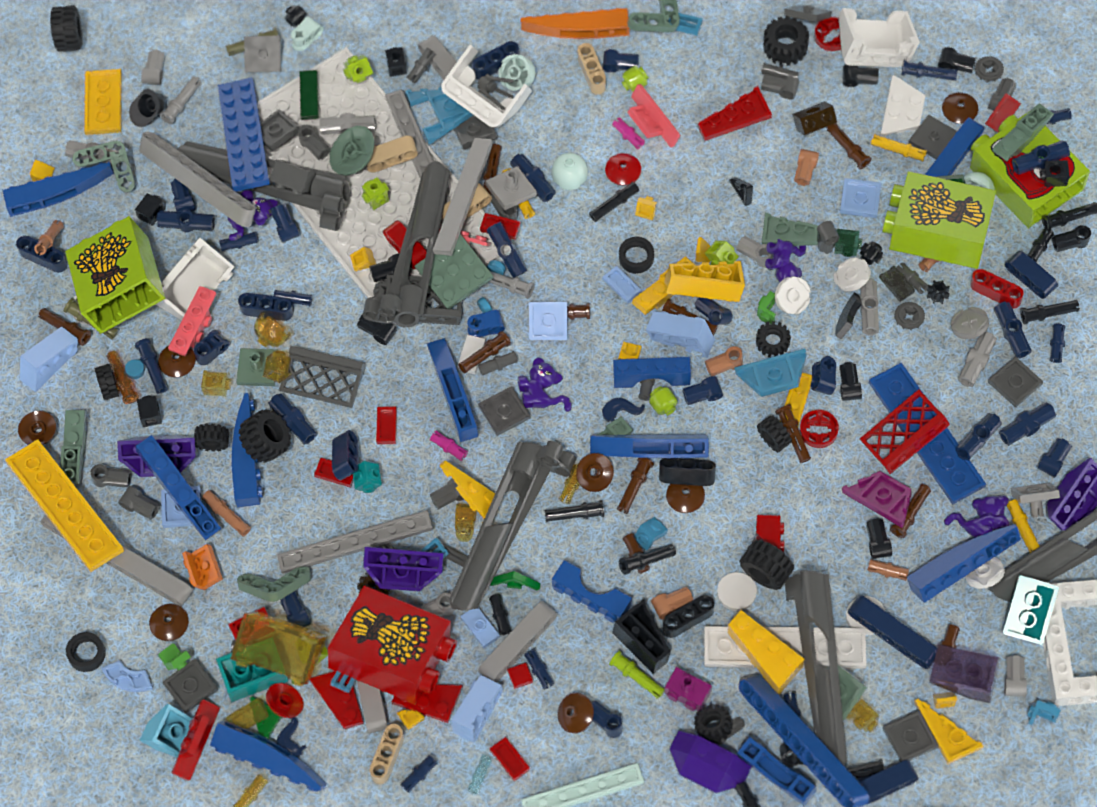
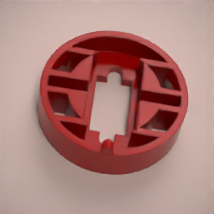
M837 17L821 20L815 27V42L823 50L832 52L841 50L840 34L832 41L824 43L825 37L834 29H840L839 18Z
M813 410L804 415L799 431L807 445L814 448H825L836 440L839 425L837 419L830 412ZM810 426L828 427L831 432L818 434L810 433L806 429H810Z

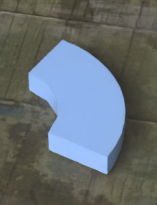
M120 660L101 668L106 678L117 688L129 692H144L153 689L146 670H129L123 666Z

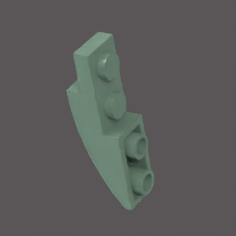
M1040 103L1037 104L1017 122L1013 130L994 145L992 151L1006 161L1013 156H1017L1038 135L1054 113Z
M65 410L64 443L61 447L60 468L74 485L80 484L83 470L87 433L85 431V410Z

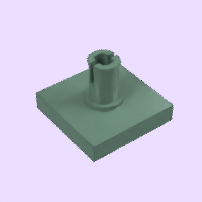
M240 348L237 385L275 386L278 350Z
M838 664L843 720H845L867 687Z

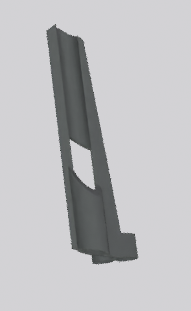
M186 141L177 148V150L220 181L232 184L226 149ZM266 158L267 167L273 168L276 160ZM307 167L304 168L315 172L309 193L298 195L292 193L290 188L282 189L273 184L249 189L317 210L320 214V228L333 231L339 230L346 205L350 200V187L344 175Z
M438 161L430 163L422 173L389 292L382 295L376 294L374 297L365 300L363 317L366 320L380 323H396L400 327H412L419 322L420 316L423 315L434 259L433 248L439 233L450 170ZM421 238H428L429 242L422 279L417 284H411L408 279L414 243Z
M518 441L450 596L449 602L452 609L466 611L478 608L549 472L551 471L565 477L570 475L576 461V456L570 452L563 451L561 444L555 441H548L546 446H541L535 443ZM508 491H516L520 498L509 523L491 526L504 494Z
M1097 509L1007 568L1003 578L997 584L989 587L988 590L997 598L1011 602L1018 575L1047 583L1096 556L1097 539L1085 547L1067 539L1096 521Z
M801 571L800 574H796L786 580L785 592L786 601L795 600L814 733L845 767L847 753L829 574ZM813 623L819 627L827 639L830 670L816 663Z

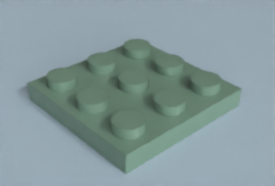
M460 234L452 256L434 254L429 287L445 308L451 309L493 279V275ZM425 259L415 265V269L421 276Z

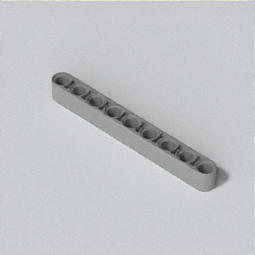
M144 132L142 134L139 147L141 154L237 224L244 227L252 225L256 210L252 203L155 133Z
M45 515L40 523L45 528L64 538L47 515ZM123 547L124 552L106 563L180 607L183 606L193 592V589L185 582Z

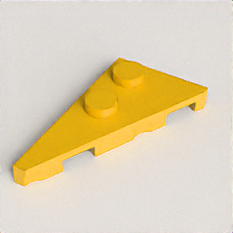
M444 460L440 463L443 473L447 478L450 476L458 485L456 489L463 499L468 502L473 512L477 510L484 519L495 493Z
M919 699L914 701L915 706L920 710L937 741L938 748L947 764L983 749V744L980 741L977 742L968 736L966 731L958 728L955 723L944 715H939L932 710L930 705Z

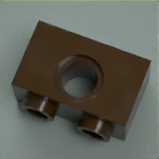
M826 101L792 114L796 130L803 135L837 123L834 107Z

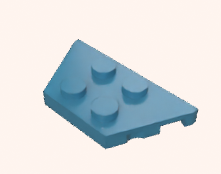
M801 349L738 366L734 369L739 378L759 396L763 397L799 387L807 353L806 349Z

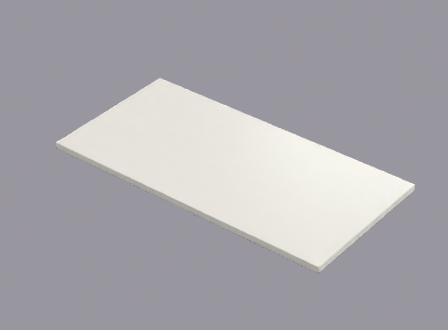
M347 47L310 69L318 71L319 119L301 120L299 77L257 102L260 122L280 109L299 128L302 125H311L315 133L329 146L330 150L340 134H321L320 118L340 117L343 113H352L355 116L375 115L376 130L372 132L374 147L402 137L385 99L386 94L375 80L369 75L366 77V80L356 83V81L353 82L345 77L343 63L347 62L349 57L354 56ZM298 133L273 152L264 145L265 154L274 160H285L298 166L337 174L332 170L329 162L330 152L326 158L318 160L306 147L300 144ZM425 141V144L432 157V160L440 162L444 167L447 168V166L441 161V159L436 155V153ZM412 159L378 172H369L367 166H365L358 172L345 176L350 187V200L346 205L345 214L338 231L320 228L319 211L292 203L367 298L374 297L373 290L378 282L374 283L370 268L354 271L350 255L365 246L372 250L375 262L378 264L388 261V258L394 254H399L387 241L382 230L397 220L406 229L408 227L420 183V178ZM451 171L446 191L450 201L458 183L457 178ZM378 177L381 183L385 182L389 189L387 192L389 202L373 210L369 204L364 202L361 196L363 194L362 186L368 180ZM481 209L464 221L461 230L469 232L471 237L476 238V235L486 237V241L491 242L490 246L470 242L469 245L483 264L487 266L491 260H497L500 256L490 235L480 232V226L485 214ZM441 218V222H440V227H439V228H441V225L443 224V221H444L442 218ZM419 239L418 242L427 251L429 239ZM505 245V246H504V248H503L504 254H506V253H508L509 251H511V248H510L509 245ZM410 266L408 276L422 277L416 269ZM431 299V300H430L428 303H426V304H427V305L430 304L431 302L434 301V299Z

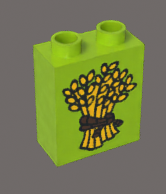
M908 171L904 186L894 184L889 206L897 207L898 211L887 210L882 232L892 234L889 250L978 269L996 190Z
M130 216L114 222L110 227L90 238L83 239L79 244L65 251L80 312L100 334L166 299L148 236Z

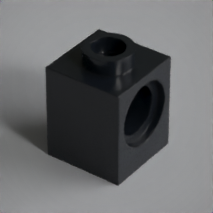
M393 47L385 50L389 77L406 75L407 69L403 47Z
M1068 160L1045 161L1044 167L1040 169V179L1044 180V187L1067 186L1070 177Z
M146 193L135 208L137 218L151 226L156 223L158 212L165 210L162 199L157 195L152 196Z
M144 396L141 399H137L142 426L148 427L162 424L156 396Z

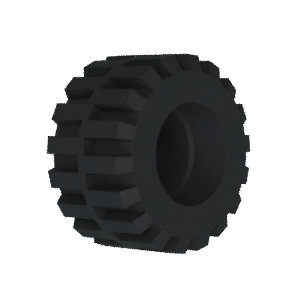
M75 5L52 7L50 26L56 50L58 52L80 50L82 46V26L78 9Z
M785 16V18L778 17V20H772L771 24L768 23L764 31L763 40L764 53L767 54L768 59L772 58L773 63L779 62L781 66H783V63L786 66H790L791 63L797 64L798 60L802 61L803 57L806 56L809 31H807L806 25L803 26L801 20L797 21V18L790 19L788 16ZM781 38H789L792 39L794 42L790 44H784L779 42L778 40Z
M265 409L258 411L241 423V428L239 429L241 436H239V440L242 442L241 445L245 448V452L248 455L250 454L252 459L267 463L289 449L288 447L291 444L290 430L280 415Z
M754 540L739 561L741 568L749 577L758 584L773 590H780L794 570L792 561L783 551L762 540Z

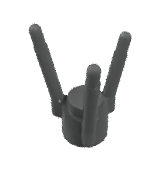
M488 74L482 76L477 84L479 93L484 94L495 105L504 110L505 107L489 93L496 91L504 96L513 98V95L497 88L496 83H494V81L513 83V79L494 77Z

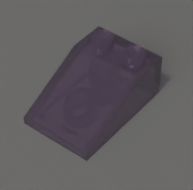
M938 645L929 682L968 699L991 703L999 670V657Z

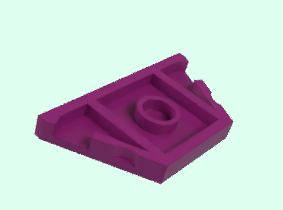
M881 471L872 474L870 477L858 480V484L842 487L843 494L902 528L904 526L912 495L911 488Z

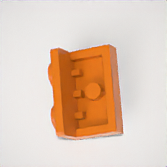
M206 544L192 553L187 551L182 553L183 563L188 570L189 581L192 586L206 590L223 580L211 545Z

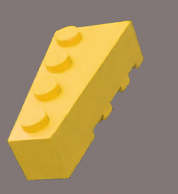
M726 261L719 262L718 265L702 262L696 266L693 263L669 264L664 280L665 290L668 294L729 302H739L745 286L741 261H734V264H727Z
M742 610L728 624L729 636L741 651L747 655L752 665L758 669L767 683L780 695L803 668L804 658Z

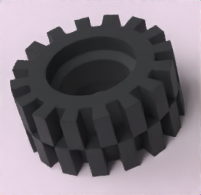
M769 321L765 323V326L762 324L756 334V347L758 346V351H762L764 356L767 353L769 358H771V355L775 357L778 354L782 355L784 352H787L791 339L787 326L781 327V322H778V325H776L775 321H772L771 325ZM770 334H775L779 336L781 341L778 344L772 345L767 343L766 337Z
M110 364L94 368L104 401L118 397L119 392Z
M769 415L757 425L758 433L761 434L760 437L764 439L763 441L773 451L778 453L788 446L792 439L786 427H783V424L777 418L775 419L774 416Z
M206 423L205 425L196 426L194 430L195 447L200 450L205 449L207 452L209 450L215 452V450L219 452L221 449L225 450L229 444V429H226L225 426L221 427L219 424L216 426L213 423L211 425Z
M711 704L708 705V709L703 707V712L700 710L697 712L698 716L695 715L694 726L699 737L707 741L710 740L711 743L715 744V740L720 743L722 742L721 738H724V740L728 738L726 734L730 735L732 733L733 723L725 707H719V705L715 704V708H713ZM715 720L721 721V722H720L717 726H715V727H712V728L706 727L707 724L710 723V722H712V721H715Z

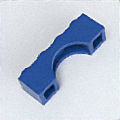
M690 357L613 360L614 388H633L638 382L645 379H661L667 381L671 386L690 385Z
M565 560L552 577V586L556 592L569 595L574 602L587 605L590 611L605 615V619L612 623L627 613L632 606V598L617 589H613L605 594L589 592L581 583V569Z
M751 737L747 739L737 752L740 759L803 807H805L817 791L815 785L800 774L787 768Z

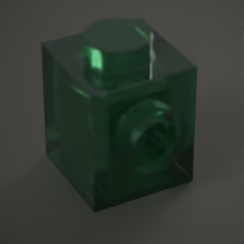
M837 229L840 239L835 243L834 254H842L846 257L857 256V250L862 247V238H859L860 231Z

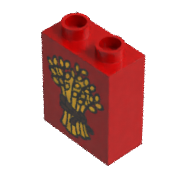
M363 586L328 646V668L416 705L423 691L431 694L435 689L440 672L435 670L440 660L447 663L450 661L454 654L457 640L450 638V620Z

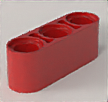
M397 220L382 230L387 241L400 254L407 229ZM418 241L414 243L410 266L415 269L416 264L426 258L427 253Z
M977 269L973 272L970 283L972 290L998 303L1010 302L1012 309H1016L1021 305L1024 295L1021 287L984 269Z

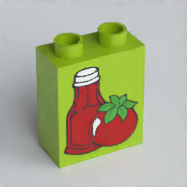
M1026 114L1020 118L1011 115L1000 125V132L991 138L984 134L972 144L971 151L973 156L970 169L973 172L984 173L991 178L996 190L995 195L1029 229L1042 220L1043 215H1049L1083 191L1090 170L1070 151V156L1060 159L1068 160L1070 177L1067 186L1044 187V180L1040 179V169H1033L1020 175L1016 174L1013 169L1012 159L1034 151L1037 146H1048L1060 140L1044 126L1038 135L1017 156L1011 157L1008 161L1004 160L992 151L993 147L1013 130L1017 122Z

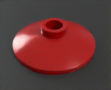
M627 153L612 156L605 165L607 178L617 185H629L632 181L635 182L640 177L642 171L639 160Z
M275 683L266 692L267 704L277 715L284 718H294L302 712L304 702L302 696L294 687L285 683Z

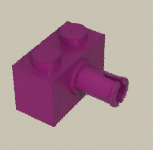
M677 667L665 686V694L668 699L677 702V700L682 702L691 711H701L712 692V685Z

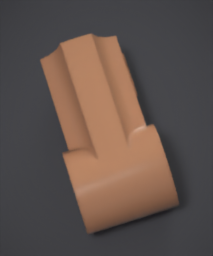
M805 149L800 150L797 162L798 167L794 177V182L798 185L805 186L810 184L813 170L816 169L818 162V152Z
M732 346L725 353L706 360L705 365L709 375L712 377L742 366V350ZM733 356L738 357V359L732 360L730 358Z
M686 586L668 595L666 593L654 597L651 603L659 619L663 620L670 613L693 601V597Z

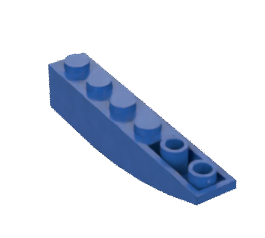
M110 162L99 163L96 166L84 167L77 171L65 172L61 175L46 177L34 182L30 181L19 186H11L8 189L2 190L7 211L10 217L61 203L96 186L114 173Z
M445 338L427 343L459 441L464 442L477 438V425Z
M244 393L238 411L232 442L231 466L234 500L237 508L260 505V498L263 497L262 486H258V480H261L260 468L257 469L256 463L259 462L257 459H252L251 455L245 452L246 450L242 447V442L239 440V436H241L239 434L241 423L251 417L252 411H255L254 400H250L248 393Z
M706 434L590 435V454L598 453L604 456L636 458H709V438Z
M151 435L136 445V452L206 541L220 531L221 527L154 437Z
M1013 524L986 533L938 556L906 577L911 591L923 603L927 602L1020 541L1021 538L1017 526Z
M225 720L217 723L210 746L214 747L216 752L234 755L233 758L238 761L244 762L246 760L251 762V765L255 768L268 769L272 775L278 777L285 776L289 778L288 781L294 784L302 783L307 785L306 788L314 792L326 788L327 783L299 758L280 745Z

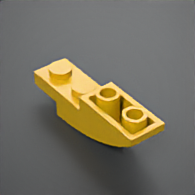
M685 256L684 258H682V259H681L680 261H678L677 263H693V262H691V261ZM667 270L660 275L658 281L633 298L632 304L644 315L654 308L656 310L659 309L668 299L674 296L666 293L664 280Z

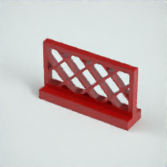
M917 390L864 434L860 441L883 465L887 472L891 474L950 424L920 390ZM921 397L923 400L922 407H913V402ZM902 411H908L907 420L898 419V414ZM912 411H922L921 420H911ZM925 411H934L935 417L931 420H924ZM886 424H893L892 432H883V427ZM897 424H907L906 432H896ZM910 424H920L919 430L917 432H909ZM872 436H878L877 444H869L867 440ZM882 436H892L891 445H881ZM895 436H905L904 442L901 445H894ZM880 449H890L889 455L882 459L880 457Z

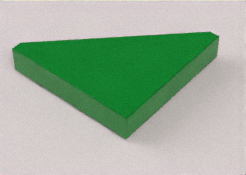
M515 571L495 576L490 586L507 584V588L522 589V586H527L535 591L540 590L541 583Z
M251 696L250 702L258 733L269 739L282 717L274 713L267 704Z

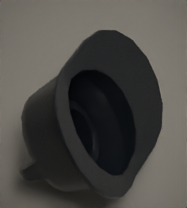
M144 89L130 105L129 117L132 123L138 127L147 126L163 111V100L165 97L151 89Z

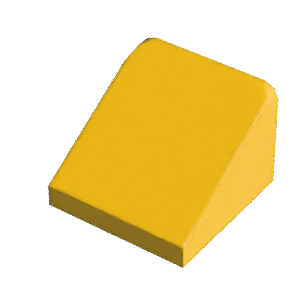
M34 160L30 177L32 181L52 177L55 168L39 160Z
M699 237L697 240L696 262H710L704 254L710 245L702 237Z
M365 246L350 255L354 271L367 269L369 266L376 264L372 250Z
M953 692L933 694L934 706L936 709L954 707L957 696Z

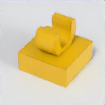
M646 196L645 199L639 197L635 216L653 221L657 202L653 201L654 198Z
M623 341L618 360L639 359L642 346Z

